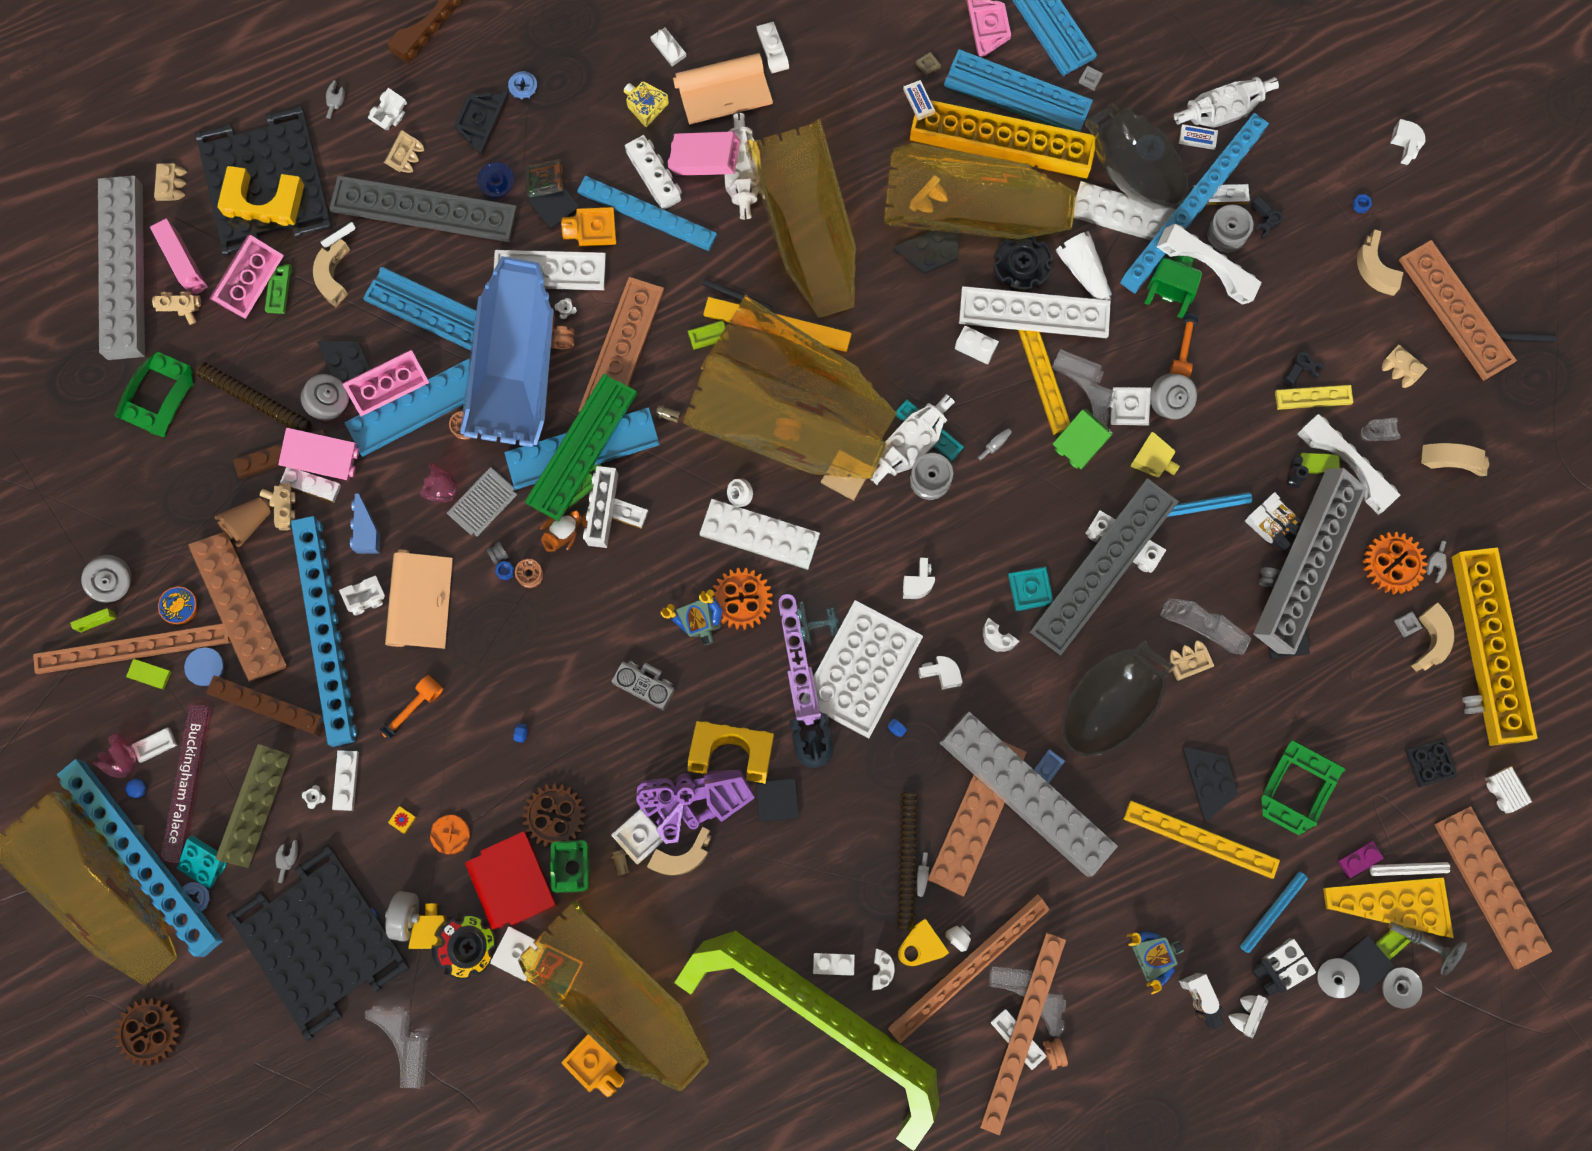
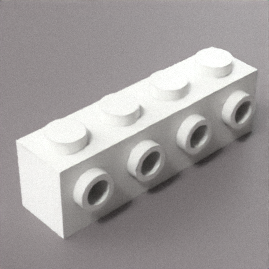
M642 135L626 144L625 149L628 157L658 206L665 210L680 202L682 191L677 183L674 184L671 180L673 177L669 169L665 170L663 167L664 162L659 154L656 155L653 151L655 148L651 140L647 141L645 136Z
M597 466L596 473H593L592 484H594V487L589 496L591 506L586 515L588 525L584 529L583 539L588 546L603 548L608 546L619 475L616 468Z
M1099 511L1085 534L1089 535L1088 538L1098 543L1116 519ZM1149 540L1133 562L1138 565L1140 570L1152 573L1166 549Z

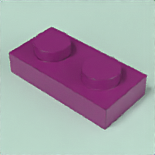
M1371 841L1338 860V863L1346 876L1352 878L1384 858L1375 843Z

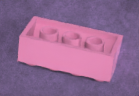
M248 235L209 299L246 319L284 255L252 235Z
M409 350L342 384L360 416H363L428 384L429 381L413 351Z

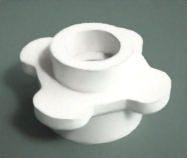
M565 298L555 304V310L560 313L561 319H566L567 316L575 314L577 311L572 306V301L569 298Z
M314 785L312 789L302 794V798L308 803L307 806L310 809H314L317 804L323 803L326 799L321 794L320 787Z

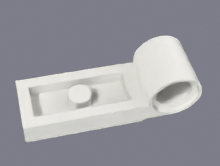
M774 22L756 26L767 56L771 74L789 69L788 59Z

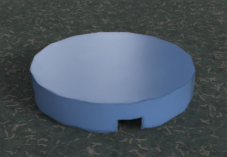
M198 648L187 657L184 665L185 674L194 684L209 686L214 675L220 678L223 676L225 663L221 654L214 649Z

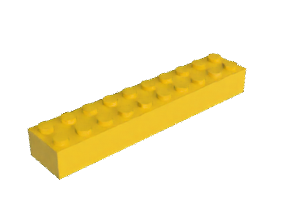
M932 100L930 101L935 109V114L918 120L916 115L914 116L910 141L1021 165L1028 164L1031 167L1037 165L1040 169L1086 179L1091 170L1098 137Z
M1498 548L1459 552L1451 558L1479 695L1483 696L1482 706L1485 708L1483 716L1489 745L1528 742L1538 739Z

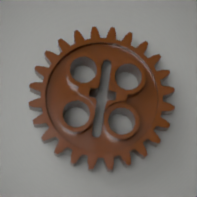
M556 783L553 784L552 789L546 784L544 791L539 787L538 795L532 792L533 800L526 799L530 805L523 806L527 813L522 814V817L527 818V821L522 824L529 825L525 832H532L530 838L535 839L538 837L536 843L540 844L544 841V847L556 841H570V837L577 839L576 831L583 832L579 826L586 825V823L581 821V818L587 817L586 814L581 813L586 807L579 805L583 802V799L576 800L578 793L575 792L571 795L572 788L569 787L565 791V785L562 784L558 789ZM549 798L552 800V806L545 809L543 802ZM564 804L571 805V811L568 814H563L562 812ZM538 810L552 814L556 811V814L571 818V821L568 822L558 818L553 820L550 816L538 814ZM540 818H546L547 820L544 828H539L537 825ZM559 823H564L566 825V829L563 833H558L556 831V827Z
M146 998L142 999V1003L135 1001L134 1007L132 1005L127 1006L128 1012L120 1013L123 1019L116 1020L120 1027L114 1028L115 1031L119 1032V1035L114 1036L113 1039H119L120 1042L115 1047H122L119 1054L127 1053L125 1060L133 1058L132 1064L139 1062L140 1066H145L146 1063L150 1066L154 1065V1060L156 1063H161L162 1057L164 1059L169 1058L168 1052L176 1051L172 1045L180 1043L176 1040V1037L182 1036V1033L177 1032V1029L181 1028L182 1025L176 1024L180 1017L173 1016L177 1010L169 1011L171 1004L163 1006L164 1000H159L156 1003V998H151L150 1001ZM153 1013L157 1015V1021L155 1023L151 1021V1015ZM134 1022L138 1024V1029L136 1032L132 1030V1024ZM162 1023L165 1024L164 1027L151 1031L148 1035L140 1036L134 1041L131 1040L132 1037L147 1032L149 1028H155ZM160 1032L164 1034V1040L162 1042L158 1040V1034ZM140 1041H144L145 1043V1049L143 1051L139 1049Z

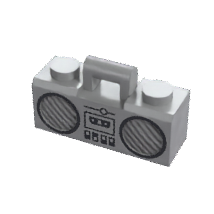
M631 661L628 663L622 662L611 681L613 685L665 711L675 689L672 687L673 684L665 679L659 680L663 671L647 663H644L642 669L639 670V666ZM645 672L655 676L654 679L645 676Z

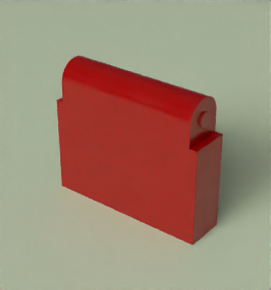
M525 831L480 851V856L465 863L492 930L501 928L509 923L514 926L557 906L528 833Z

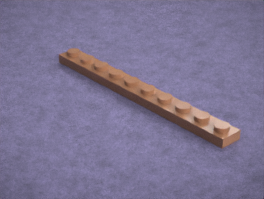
M217 624L33 654L34 670L36 674H43L229 644L231 641L224 625Z
M1036 895L887 1028L896 1040L901 1044L1050 910L1044 900L1039 895Z
M1046 932L980 1128L1000 1135L1066 942L1064 938Z

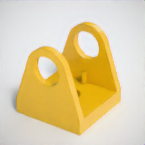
M923 919L915 925V929L909 933L899 947L898 957L903 964L916 966L943 958L949 952L927 920ZM908 946H914L918 951L916 960L912 962L908 961L904 955L905 949Z

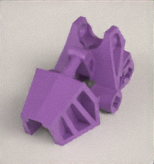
M741 770L708 771L707 774H704V777L694 780L691 775L683 773L677 777L676 785L668 778L641 781L637 786L636 800L647 818L658 811L660 816L656 820L658 824L656 831L667 844L678 842L681 818L684 819L690 829H696L699 823L716 816L722 822L753 800L755 795ZM662 783H668V784H670L671 787H669V786H660V785H661ZM706 798L709 808L696 816L689 804ZM675 835L672 839H668L665 836Z

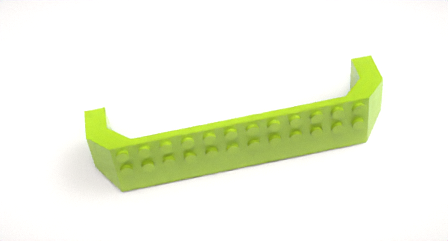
M733 931L703 941L676 979L675 984L689 994H692L707 972L734 968L906 1089L910 1112L903 1120L896 1139L913 1151L934 1123L939 1108L935 1068L739 932Z

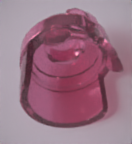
M434 462L429 463V468L432 470L429 477L423 479L424 486L420 490V497L435 503L452 501L457 492V484L452 474Z
M117 732L108 738L112 745L109 748L110 754L104 752L97 753L98 759L93 764L109 776L124 778L134 769L136 755L135 749L126 741L121 733Z

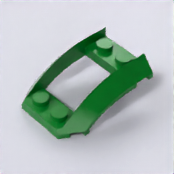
M157 351L143 361L130 379L114 416L143 428L152 434L166 437L167 434L165 433L168 425L171 424L181 401L188 390L194 386L191 375L193 374L192 366ZM150 369L177 380L165 398L158 414L131 402L142 379Z
M1291 739L1263 792L1262 815L1297 835L1306 832V830L1314 826L1316 827L1321 812L1345 768L1337 762L1300 744L1298 741ZM1291 762L1324 779L1306 815L1273 798Z

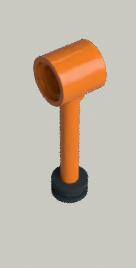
M1186 313L1183 317L1182 323L1186 326L1179 360H1173L1169 373L1182 374L1188 378L1191 376L1193 364L1187 362L1193 327L1198 324L1199 317L1196 314Z
M430 675L425 676L417 684L415 689L419 694L389 725L385 723V727L380 728L384 737H388L391 740V736L396 735L394 730L424 699L432 702L442 693L443 688Z

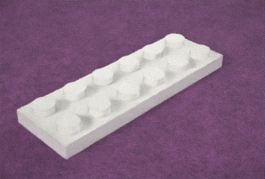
M1081 181L1070 217L1152 241L1177 209Z
M495 250L494 269L502 256L538 262L544 277L543 284L545 289L604 290L606 253Z
M711 499L700 536L808 570L820 533Z

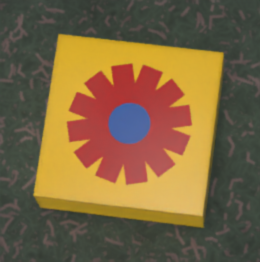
M399 806L388 823L406 834L417 817Z

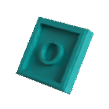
M1046 567L1008 573L1015 611L1052 604L1053 597Z

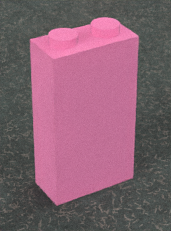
M734 132L674 134V139L671 143V154L668 159V168L676 176L735 174L741 140Z
M167 218L151 226L150 229L179 283L188 292H192V295L201 293L208 286L179 232Z
M286 428L278 465L350 480L355 474L356 467L353 464L354 459H357L359 456L360 448L357 447V443Z

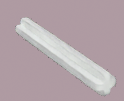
M1448 862L1370 866L1371 876L1450 872Z

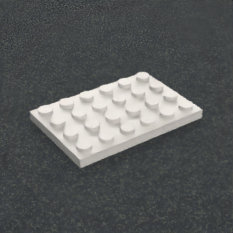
M855 600L813 677L820 713L828 714L829 718L869 739L923 636ZM804 693L801 702L808 703L810 695Z

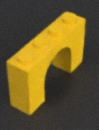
M227 166L217 206L224 216L230 218L238 216L245 220L258 219L264 223H270V221L277 222L283 226H288V224L295 225L304 189V183L300 177L281 174L275 197L267 204L252 205L246 199L251 176L245 168Z
M696 721L688 758V771L707 774L713 751L722 745L733 744L743 748L749 756L746 781L766 784L774 734L767 731H755L748 728H736L728 725Z

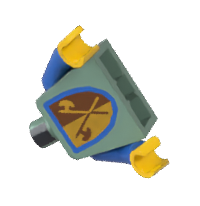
M708 590L707 593L705 591L701 592L699 601L676 609L677 612H674L675 608L672 604H668L666 609L662 608L661 615L664 618L671 617V620L689 637L700 636L703 645H708L714 642L711 631L721 627L720 622L723 609L717 602L716 597H713V590Z
M1142 931L1127 934L1126 937L1132 938V943L1128 945L1132 946L1146 981H1151L1146 986L1152 985L1153 992L1151 994L1161 991L1162 986L1168 982L1175 971L1174 966L1177 965V961L1174 955L1184 952L1182 944L1179 940L1169 944L1166 937H1161L1158 933Z

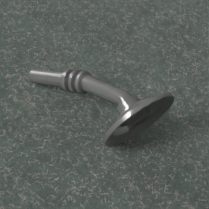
M1390 922L1388 926L1390 930L1407 937L1409 941L1418 945L1422 944L1441 954L1443 958L1441 974L1443 976H1446L1454 969L1467 947V943L1462 941L1451 949L1445 948L1424 937V934L1414 929L1409 930L1394 922Z

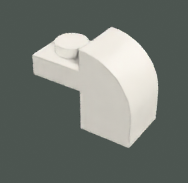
M1400 119L1394 127L1390 143L1404 147L1401 159L1402 164L1408 165L1412 159L1416 158L1418 151L1425 143V134L1417 124Z
M920 558L919 576H904L903 599H920L931 591L935 577H928V575H931V564H928V558Z
M937 656L935 659L936 665H933V662L925 663L918 670L919 678L939 675L942 690L962 685L959 667L948 657Z

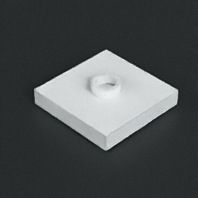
M1113 387L1111 425H1149L1151 388Z
M642 809L638 810L611 835L637 865L664 842L656 831L657 826L649 817H646Z
M509 926L490 964L527 981L529 972L544 944Z

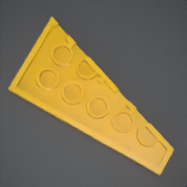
M1444 878L1323 888L1326 909L1384 923L1394 922L1414 930L1454 938Z

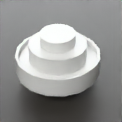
M743 478L734 479L728 485L727 496L734 506H746L752 500L753 490L747 480Z

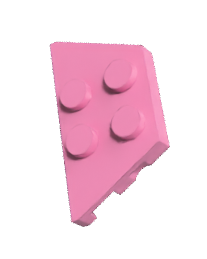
M966 0L978 57L983 58L1011 39L1005 3L991 0Z

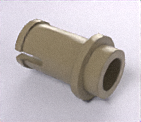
M659 405L656 416L659 419L664 418L677 423L681 411L666 408L665 405Z
M624 850L612 852L613 857L611 858H614L617 876L630 873L625 857L627 853Z

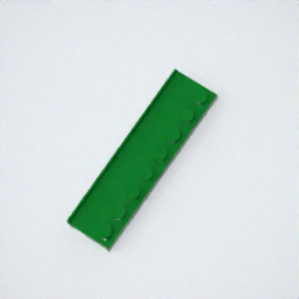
M603 374L524 503L559 522L636 397L637 391Z

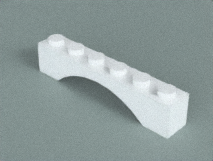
M1173 224L1166 227L1157 244V248L1171 257L1189 256L1206 263L1220 277L1228 295L1242 305L1254 300L1262 283L1253 274L1244 271L1240 265L1234 264L1225 255L1213 250L1212 246L1200 241L1196 235L1185 231L1181 225Z
M1318 414L1298 433L1311 448H1318L1331 452L1334 455H1339L1352 468L1360 483L1367 488L1364 495L1365 502L1378 515L1400 496L1396 487L1389 484L1384 479L1382 473L1375 470L1365 457H1361L1356 452V448L1352 444H1348L1343 439L1342 434L1329 425L1326 418Z

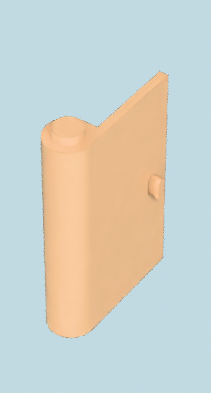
M760 53L675 73L676 77L673 78L675 89L679 88L689 125L773 104L764 75Z
M398 550V553L393 554L385 645L394 647L410 645L445 649L453 558L411 554L408 550Z

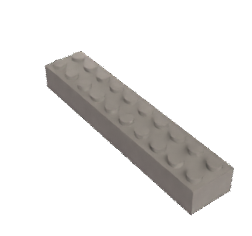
M136 176L98 179L99 353L107 360L145 357L143 185Z
M1344 468L1326 469L1253 633L1278 654L1296 653L1367 488Z
M970 712L965 713L940 741V744L1086 877L1093 876L1118 847Z

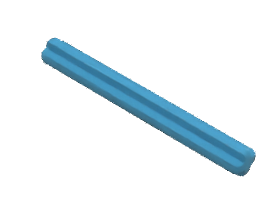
M1250 492L1177 504L1167 517L1251 503L1252 495Z
M1298 872L1242 942L1240 948L1244 952L1250 953L1305 884L1308 877L1304 873Z

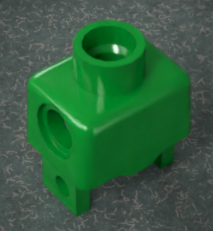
M1173 256L1172 259L1162 258L1147 287L1149 292L1144 304L1150 305L1154 294L1157 293L1163 300L1168 302H1181L1182 305L1177 317L1183 318L1188 306L1196 296L1202 277V272L1193 268L1194 258L1189 256Z
M583 840L553 842L551 844L550 861L552 891L558 893L588 890L590 888L589 845ZM570 861H576L580 866L578 873L570 875L566 871V865Z

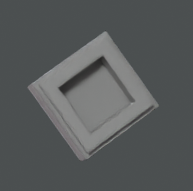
M1087 66L1079 80V84L1095 91L1103 73Z
M1413 611L1394 621L1403 637L1422 629Z

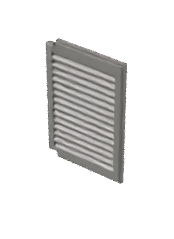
M490 467L454 504L447 514L470 535L475 533L476 536H479L517 496V493L514 492V487Z

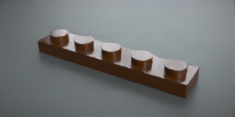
M324 429L313 432V434L327 437ZM283 443L234 459L233 462L238 478L242 479L280 466L278 464Z

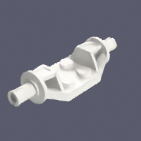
M1253 77L1252 80L1233 82L1205 92L1196 99L1190 100L1187 104L1188 109L1175 113L1174 120L1177 125L1191 120L1194 125L1201 124L1211 128H1217L1247 117L1259 102L1265 100L1266 92L1278 89V81L1274 77L1262 82L1259 77ZM1206 113L1208 117H1201V114Z
M738 113L733 115L734 128L728 132H734L741 142L735 174H725V188L731 196L732 202L740 207V219L745 220V212L747 219L752 217L750 205L757 201V195L762 188L760 152L752 137L753 131L745 127V115L740 113V120H738ZM748 154H751V156H752L753 164L755 165V166H753V167H755V171H756V173H757L758 182H757V180L755 179V178H756V175H755L754 171H752V168H751L752 166H751V164H750V163H751V159H750V156H749Z
M946 394L936 406L928 403L925 408L911 414L885 441L880 456L876 458L879 462V467L868 476L871 481L878 485L887 473L896 476L897 473L912 469L915 461L934 447L939 441L943 424L947 421L944 413L955 403L952 398H949V395ZM937 419H939L938 423L936 424V426H935L934 429H933V428H932L933 425L935 424V422L937 421ZM899 461H902L901 464H899V465L896 466L895 468H892V467H893L894 465H896Z

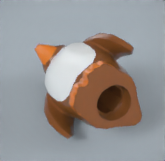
M577 510L562 516L559 522L550 518L541 525L540 530L548 527L541 538L546 551H556L566 543H568L566 550L572 547L576 541L577 529L582 517Z

